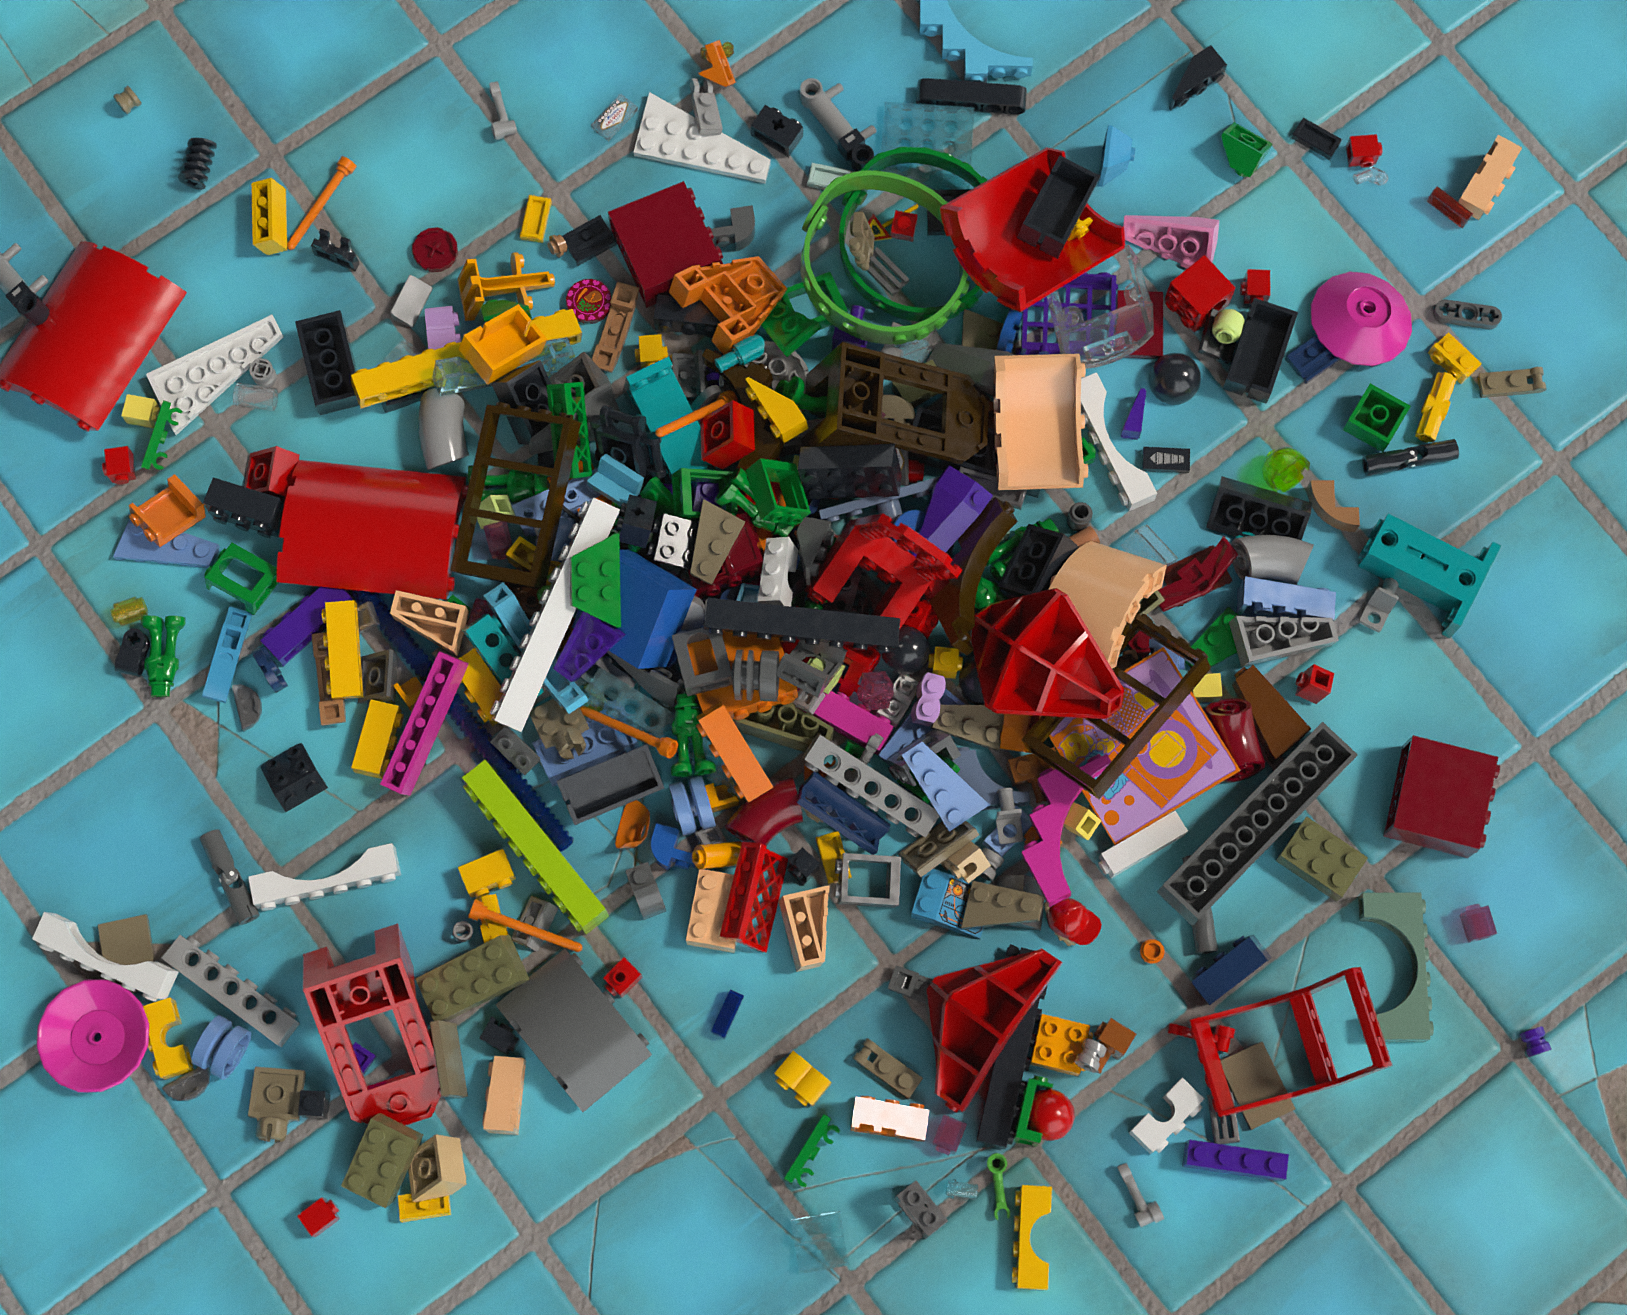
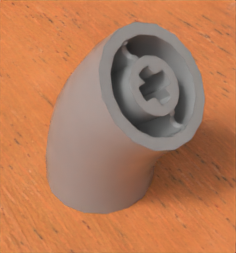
M429 389L423 393L420 401L419 435L423 457L428 470L469 456L463 425L465 404L458 394L447 389Z
M1256 535L1236 538L1232 541L1231 545L1239 555L1232 563L1241 580L1246 576L1257 579L1279 580L1297 585L1314 544L1277 535Z

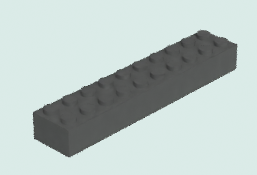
M1322 722L1158 889L1157 893L1193 926L1358 754Z

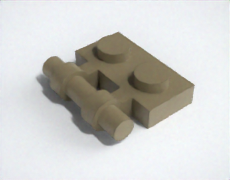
M854 212L853 222H850V233L855 238L849 240V250L855 256L857 266L863 271H867L870 268V257H873L875 237L864 212Z

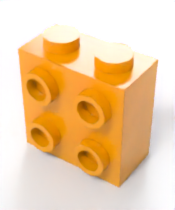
M1042 1014L1037 1028L1030 1065L1079 1076L1080 1072H1085V1070L1076 1065L1074 1061L1077 1054L1083 1051L1081 1045L1084 1039L1092 1040L1093 1033L1089 1032L1091 1025Z

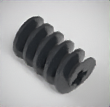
M191 138L187 142L188 147L185 150L186 155L183 157V164L181 165V172L178 178L186 186L202 190L206 188V185L201 182L208 181V177L204 174L210 173V168L205 165L209 166L213 163L208 157L215 156L214 151L210 149H216L217 144L204 138Z

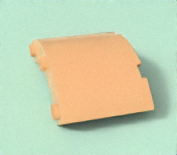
M1080 354L994 356L995 453H997L996 474L998 490L1083 488L1084 478H1088V464H1084L1081 429L1085 428V416L1081 415V377H1085L1086 369L1085 363H1081Z
M1090 541L1080 546L1067 559L1057 575L1051 578L1048 590L1057 588L1069 596L1111 668H1115L1125 636L1121 634L1126 623H1132L1140 609L1139 602L1143 597L1148 599L1156 590L1162 588L1167 565Z

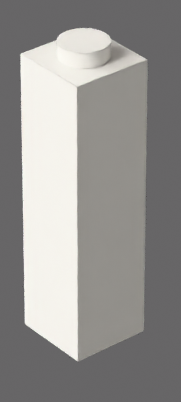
M1174 811L1101 853L1099 857L1100 862H1098L1099 867L1105 875L1109 874L1112 879L1182 838L1188 830L1177 812Z

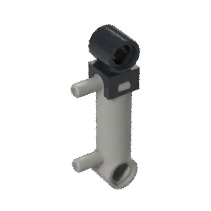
M808 78L804 80L800 86V101L802 105L809 108L838 145L837 150L846 161L851 159L852 169L855 172L861 171L874 157L873 149L865 144V140L876 133V128L870 125L861 132L857 128H852L830 100L843 91V86L840 83L824 92L821 82L817 79ZM808 92H815L816 94H815V95H808L807 93H808ZM859 157H865V158H867L868 160H866V161H859L858 158H859Z
M14 243L3 254L0 252V288L6 294L5 297L24 318L33 325H41L47 320L50 311L36 293L48 283V279L41 275L30 286L27 285L8 262L21 251V247Z

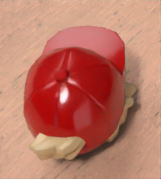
M1067 898L1051 907L1048 906L1047 902L1044 903L1049 927L1054 931L1060 941L1063 940L1067 946H1074L1076 944L1088 945L1100 933L1102 926L1100 918L1080 902Z

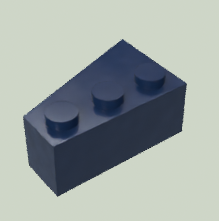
M1243 935L1232 944L1234 946L1232 951L1228 954L1222 951L1213 958L1215 964L1210 968L1204 965L1194 973L1196 978L1192 983L1209 1005L1213 1004L1272 958L1254 935L1247 939Z

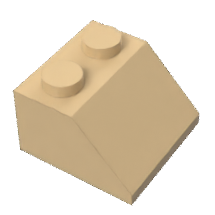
M436 1134L418 1147L408 1169L412 1202L452 1195L467 1185L460 1138Z

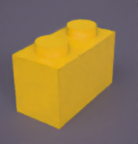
M504 849L458 867L471 898L476 897L478 899L490 894L489 890L496 887L504 889L512 885L513 880H516Z

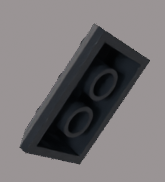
M541 360L516 368L491 382L499 402L509 404L510 408L517 409L519 405L531 408V412L538 413V409L549 411L547 385L552 384ZM506 416L519 445H529L530 439L550 424Z
M1028 524L998 587L1016 597L1048 590L1051 578L1057 575L1063 564L1077 550L1078 545L1063 533Z

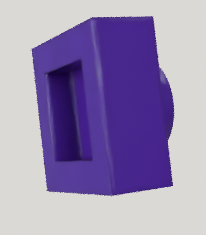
M355 1042L353 1048L364 1075L377 1056Z

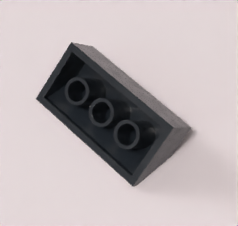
M1221 476L1206 528L1235 537L1239 535L1243 537L1250 536L1242 532H1251L1255 536L1277 535L1302 540L1311 515L1312 502Z

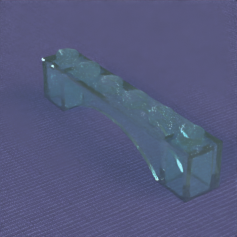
M567 337L547 340L541 354L519 367L541 360L547 375L551 376L575 358V353ZM452 357L435 361L432 379L439 396L492 387L491 383L486 384L466 359Z

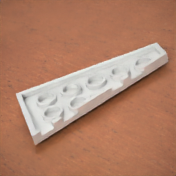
M649 92L633 152L635 157L766 184L771 164L770 159L724 133L699 135L695 117Z
M273 315L146 374L160 405L165 400L171 402L170 409L179 408L182 410V414L178 412L171 414V419L179 422L176 426L171 425L175 435L181 432L250 368L253 361L264 356L283 338Z

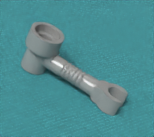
M498 81L489 83V90L499 121L491 122L494 139L499 140L504 139V136L516 134L517 129L514 120H508Z
M877 733L874 736L872 735L859 760L867 765L884 738ZM848 769L844 773V778L847 781L853 780L856 776L855 769L853 771ZM867 782V783L865 784L864 790H865L866 787L868 786L869 782Z
M1127 1163L1118 1166L1117 1168L1139 1211L1135 1213V1217L1140 1227L1164 1220L1165 1218L1156 1201L1146 1205Z

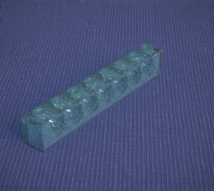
M601 667L584 690V694L589 700L587 703L595 708L600 706L606 710V714L616 720L620 719L627 725L659 739L666 738L665 732L672 730L671 724L674 721L675 714ZM613 692L617 695V699L608 701L604 694ZM634 705L637 708V712L629 714L625 711L624 707ZM652 717L656 719L658 724L654 727H649L645 724L644 720ZM708 736L703 737L705 757L714 756L708 745L712 744ZM691 737L688 738V743H692ZM678 749L673 756L675 759H678ZM689 752L692 770H694V753ZM718 756L716 771L707 774V779L716 785L721 783L728 788L727 791L731 795L740 798L733 787L737 784L736 781L727 778L721 768L725 763Z

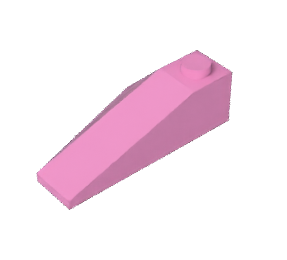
M1124 216L1125 240L1146 250L1150 249L1159 253L1161 257L1167 260L1176 261L1186 269L1204 255L1213 263L1218 240L1219 220L1201 217Z

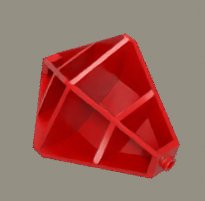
M1054 588L991 603L974 615L975 627L971 630V644L974 648L973 653L984 706L994 713L1107 719L1122 708L1124 688L1066 593Z
M1041 948L1036 951L934 977L927 988L937 1067L934 1093L946 1101L945 1105L956 1113L958 1110L964 1112L967 1109L992 1064L1028 1010L1063 964L1062 961Z

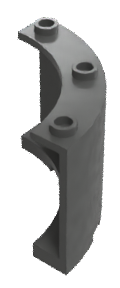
M564 948L529 977V981L515 988L498 1002L496 1006L579 1109L584 1112L652 1054L647 1049L650 1043L641 1032L636 1035L612 1005L616 1001L606 990L602 993L581 968L584 963L577 954L573 953L570 955Z

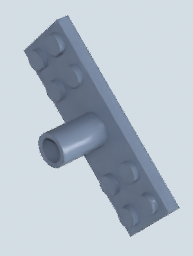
M939 477L900 487L899 496L861 498L818 510L815 515L817 519L832 522L839 520L840 514L845 513L846 517L861 514V508L876 505L878 514L883 513L891 517L892 521L890 523H893L902 514L898 498L911 494L913 498L929 495V489H933Z

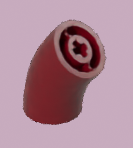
M1224 699L1207 705L1205 710L1208 719L1241 770L1224 782L1242 781L1261 772L1265 768V761L1257 739L1250 702L1242 699Z
M793 777L773 784V788L749 803L746 801L724 826L725 829L742 842L761 843L767 846L781 831L796 823L803 822L801 806L796 803L798 794Z

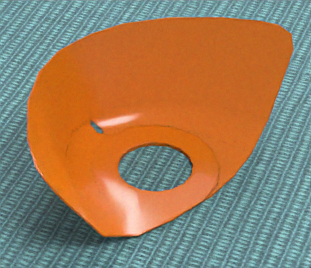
M638 800L630 802L625 806L616 836L615 846L617 849L635 848L647 836L650 812ZM646 825L645 833L641 838L643 828Z

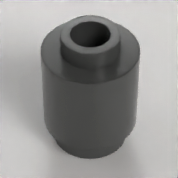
M1083 502L1072 505L1067 516L1068 526L1074 531H1081L1088 527L1093 515L1091 507Z

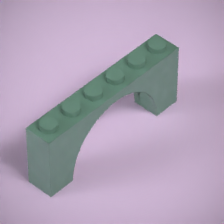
M1421 892L1362 893L1358 896L1359 921L1373 922L1392 931L1405 945L1412 962V982L1405 998L1394 1009L1376 1014L1385 1042H1426L1431 1039L1430 1036H1433L1434 1026L1433 1022L1429 1021L1432 999L1428 996L1427 987L1430 986L1431 978L1430 973L1426 972L1429 950L1425 948L1424 942L1428 932L1427 924L1423 923V914L1426 912L1425 899H1422Z

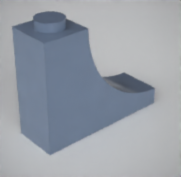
M969 747L958 748L961 756L951 761L960 768L957 774L990 804L981 811L1000 809L997 790L1004 787L991 780L983 771L978 761L976 750H970ZM1012 791L1015 806H1029V792Z

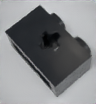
M764 105L750 125L752 137L787 157H790L803 138V126L799 121L794 118L789 119L777 108H770L767 105Z
M629 494L627 503L622 502L619 512L621 517H619L616 531L620 532L619 542L646 549L652 529L656 501Z

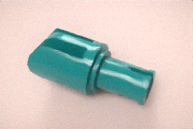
M754 335L734 344L731 352L714 359L718 370L722 373L738 363L744 366L764 354V339L759 335Z

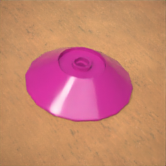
M1347 272L1331 277L1317 289L1311 303V324L1319 342L1334 356L1353 365L1375 366L1392 361L1406 348L1412 333L1411 312L1403 296L1389 282L1370 273Z
M83 980L63 989L46 1006L37 1028V1051L44 1069L58 1084L77 1092H103L123 1083L140 1066L149 1042V1021L142 1003L128 989L109 980ZM98 1033H100V1034H101V1039H100V1041L95 1042V1040H94L95 1035L98 1034Z

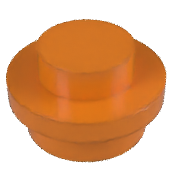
M1146 940L1140 947V956L1146 963L1156 964L1164 957V947L1158 940Z

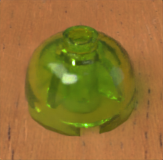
M1283 447L1277 450L1274 449L1267 454L1262 467L1263 479L1274 492L1281 490L1284 493L1295 487L1304 478L1302 472L1305 468L1309 470L1310 462L1295 448Z

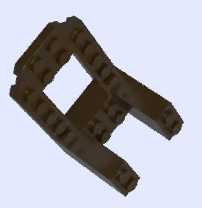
M842 342L806 375L805 394L818 398L827 396L826 418L802 438V447L874 445L876 443L895 444V448L962 464L987 445L989 401L983 394L980 395L973 386L975 383L969 375ZM884 379L942 394L941 433L881 418Z

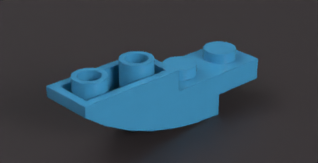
M229 606L202 697L226 703L252 618L251 613Z

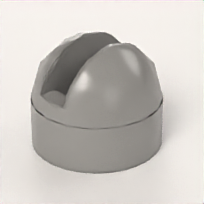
M465 921L456 923L452 932L453 937L459 942L468 941L473 933L472 926ZM465 931H468V934L462 936L457 935Z

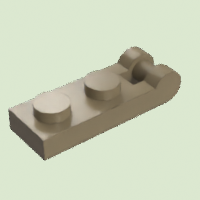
M1543 367L1479 373L1477 378L1481 398L1544 392L1546 391V383L1542 380L1544 375ZM1533 378V384H1527V379Z
M866 1038L863 1042L864 1047L859 1053L856 1052L853 1060L909 1099L923 1078L873 1041ZM871 1052L878 1056L873 1063L867 1059Z

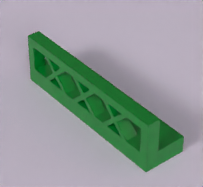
M583 382L547 385L548 405L552 415L559 416V413L562 412L566 413V415H573L574 419L576 412L578 422L581 423L578 435L581 445L578 447L576 444L569 479L592 476ZM575 387L576 391L575 400H573L571 388ZM550 423L555 464L563 425ZM581 460L583 462V472L579 473L578 462Z

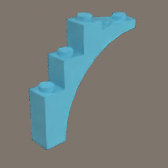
M919 0V35L929 37L942 35V59L949 61L964 59V81L987 83L988 76L1002 78L1004 76L1025 78L1031 76L1033 58L1003 53L980 42L959 23L947 0Z

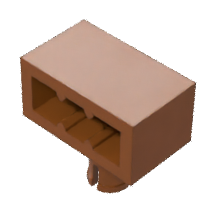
M1033 753L1008 760L1006 767L1012 787L1031 783L1036 803L1046 802L1047 800L1038 785V778L1041 777L1040 773L1053 767Z
M1112 1018L1107 1023L1102 1021L1093 1034V1037L1096 1038L1095 1041L1107 1048L1104 1057L1099 1058L1100 1067L1097 1071L1099 1074H1101L1110 1056L1117 1060L1124 1056L1136 1036L1135 1032Z

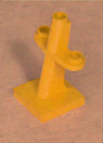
M518 252L511 254L512 275L480 277L476 259H467L457 279L465 321L475 320L484 303V297L516 293L518 303L528 305L529 310H532V297L527 296L526 291L554 287V275L549 274V271L522 274L521 268L524 267V257Z

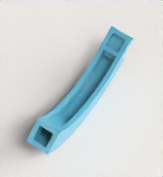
M501 583L483 596L521 654L523 649L519 647L525 634H530L532 626L529 625L530 621L514 594L504 583ZM554 657L543 686L560 707L562 706L570 714L589 700L575 682L569 681L553 669L557 662Z

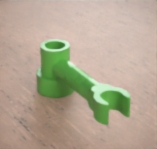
M994 1153L988 1157L986 1163L987 1168L992 1172L996 1201L994 1217L998 1220V1211L1005 1209L1009 1219L1011 1212L1006 1205L1002 1175L1007 1168V1160L1002 1154ZM995 1158L1000 1160V1165L997 1168L992 1166V1161Z

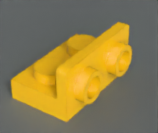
M1449 332L1440 341L1434 343L1428 352L1431 360L1435 364L1441 365L1447 373L1452 374L1460 384L1470 377L1482 364Z

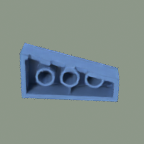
M1245 576L1237 591L1236 613L1239 616L1312 617L1332 618L1334 621L1336 592L1329 591L1327 588H1310Z

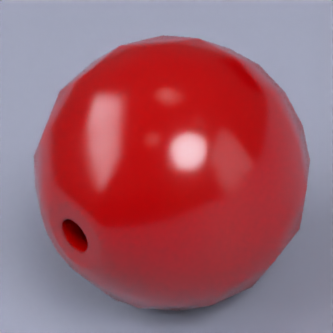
M1044 1089L1036 1092L1027 1125L1028 1130L1042 1133L1041 1139L1046 1141H1054L1064 1137L1071 1130L1075 1120L1074 1107L1070 1099L1062 1092L1054 1089Z

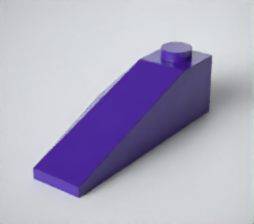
M949 465L934 484L931 502L926 508V517L922 528L918 532V534L945 553L975 521L993 497L990 492L976 481Z

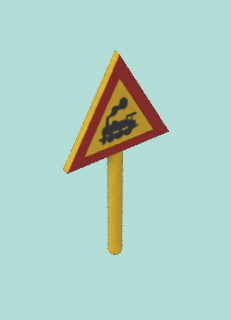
M915 204L903 212L911 213L912 211L916 210L919 207V205ZM872 214L868 223L874 234V241L892 239L885 228L893 223L894 217L881 224L876 216Z

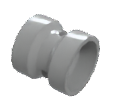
M263 358L252 362L249 371L257 386L268 388L274 385L277 375L272 364Z
M983 848L982 852L991 866L979 876L988 881H993L996 876L995 871L998 867H1001L1004 859L994 851Z
M1084 1039L1081 1045L1083 1051L1077 1054L1074 1063L1084 1070L1096 1073L1100 1067L1099 1058L1104 1057L1107 1048L1097 1041Z

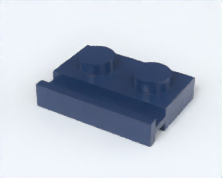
M1317 335L1285 358L1298 376L1303 378L1305 384L1341 360L1319 342Z

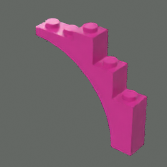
M1097 754L1087 760L1088 764L1082 767L1076 766L1095 778L1104 771L1111 760L1107 754L1103 756ZM1053 768L1046 769L1040 773L1041 777L1038 778V785L1049 805H1039L1030 814V821L1041 842L1033 841L1024 846L1025 850L1022 851V857L1049 907L1071 897V891L1062 869L1060 839L1068 812L1083 790L1079 785L1056 769L1053 770Z

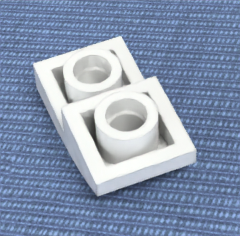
M900 674L891 687L888 696L878 709L876 717L879 715L886 717L891 721L890 725L896 728L915 698L919 682L907 675Z

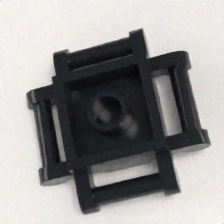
M604 405L600 409V415H593L589 418V424L593 428L596 460L600 461L603 455L608 454L644 477V486L654 477L663 478L667 475L660 448L662 439L657 437L655 432H645V416H633L613 410L611 406ZM648 445H651L654 465L650 463Z

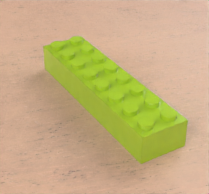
M486 760L462 777L465 782L463 788L474 803L477 800L480 802L477 806L488 821L491 819L495 821L492 824L503 839L509 838L507 843L518 858L521 856L525 858L522 862L534 877L538 874L540 878L537 880L548 895L554 894L555 897L552 898L554 903L563 914L566 911L570 914L567 918L578 933L583 930L587 935L609 917L606 908Z

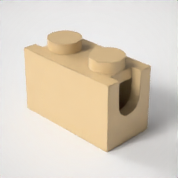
M971 841L940 863L946 871L950 870L956 879L962 878L967 883H970L991 866L982 850Z

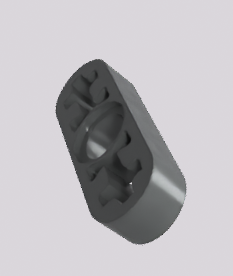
M1444 299L1439 301L1433 310L1435 319L1441 323L1481 329H1494L1502 320V313L1497 307ZM1443 307H1446L1447 315H1443V311H1441ZM1457 308L1458 311H1457V313H1456V317H1454V315H1455V312H1454V311H1455V309ZM1465 309L1472 311L1473 319H1465L1462 316V311ZM1479 312H1481V314H1480V317H1481V318H1480V320L1478 321L1477 318L1479 317ZM1488 314H1492L1493 322L1489 321Z

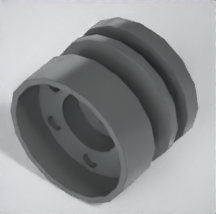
M736 650L731 677L735 700H742L743 690H746L747 701H751L754 690H759L761 701L777 702L779 677L776 676V672L779 667V651L763 650L760 661H755L754 651L749 650L747 661H744V650Z

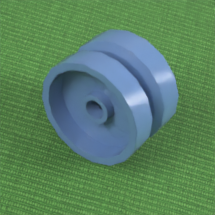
M702 776L689 779L688 785L691 792L689 795H687L683 783L676 782L669 785L672 796V808L676 821H679L683 836L695 833L696 825L693 817L696 816L702 829L706 830L716 827Z
M218 1015L209 1023L199 1038L192 1054L191 1063L204 1070L211 1066V1074L225 1080L232 1074L244 1056L251 1039V1032L239 1025L232 1029V1022Z

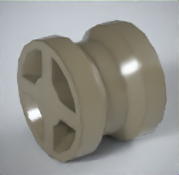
M126 86L122 93H116L113 96L117 104L127 115L133 107H139L142 104L129 86Z

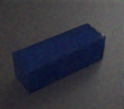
M730 989L711 1030L712 1034L726 1039L744 1000V995Z

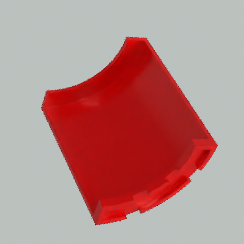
M1047 147L940 207L946 236H951L955 246L953 252L966 273L985 293L991 292L998 298L997 301L1019 312L1126 248L1124 227L1103 218L1088 203L1079 219L1084 221L1090 217L1093 220L1088 226L1089 231L1081 238L1076 236L1067 241L1058 259L1039 250L1041 246L1038 244L1036 247H1033L1017 239L1021 226L1059 155L1066 158L1065 151Z
M81 241L42 300L50 311L47 320L41 325H33L28 321L1 362L0 388L7 392L11 390L28 395L31 400L39 405L45 403L77 421L76 425L79 428L89 432V430L98 431L187 292L162 275L157 278L148 273L149 267L106 246L98 249L96 248L98 245L93 242Z
M305 460L298 461L292 474V479L296 480L294 486L288 487L282 514L279 537L284 538L282 552H278L277 582L395 594L397 590L428 598L447 599L450 591L453 592L455 578L451 577L452 571H450L455 539L458 537L460 525H458L459 517L469 485H466V477Z

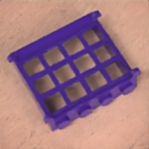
M1085 272L1061 287L1066 288L1065 303L1048 302V295L1044 297V302H1036L1030 307H1043V322L1027 321L1028 308L1022 311L1021 347L1016 348L1015 354L1017 355L1080 354V360L1112 361L1117 358V353H1115L1116 291L1118 290L1116 275H1111L1107 272H1100L1098 274H1088ZM1070 289H1087V304L1070 303ZM1092 290H1109V305L1092 304ZM1048 308H1065V323L1048 322ZM1070 309H1086L1087 323L1071 324ZM1092 310L1109 311L1108 325H1091ZM1027 327L1043 328L1042 343L1027 342ZM1048 328L1065 329L1064 344L1047 343ZM1069 329L1086 330V345L1069 344ZM1091 330L1108 331V346L1091 345Z

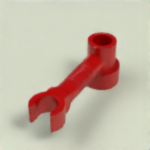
M1173 1023L1169 1024L1168 1033L1193 1039L1190 1028ZM1216 1024L1213 1038L1217 1051L1228 1053L1230 1041L1234 1039L1236 1029Z

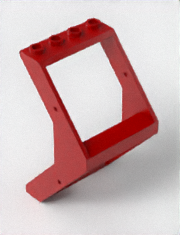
M1361 967L1343 970L1308 987L1261 1002L1190 1020V1033L1193 1039L1196 1040L1198 1059L1204 1066L1206 1073L1205 1082L1211 1089L1213 1096L1212 1105L1219 1117L1330 1089L1393 1066ZM1346 980L1373 1065L1338 1078L1312 994ZM1290 1001L1316 1085L1235 1107L1209 1022Z

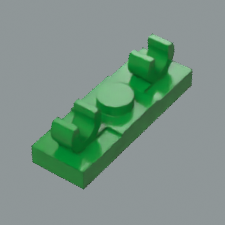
M165 400L162 402L141 465L143 468L149 469L151 463L158 470H163L164 466L156 463V459L159 456L167 458L168 455L164 452L156 453L159 443L164 445L168 431L164 430L166 421L168 420L171 425L176 426L179 422L173 421L171 414L173 412L182 414V410L179 408L170 409L171 402Z
M823 1114L786 1174L784 1180L791 1185L796 1178L798 1185L806 1188L807 1184L801 1180V1175L808 1173L810 1176H813L814 1172L809 1168L803 1167L808 1159L813 1161L821 1149L817 1145L822 1136L827 1144L832 1145L834 1141L827 1137V1133L833 1130L839 1134L840 1129L837 1126L829 1125L830 1117Z

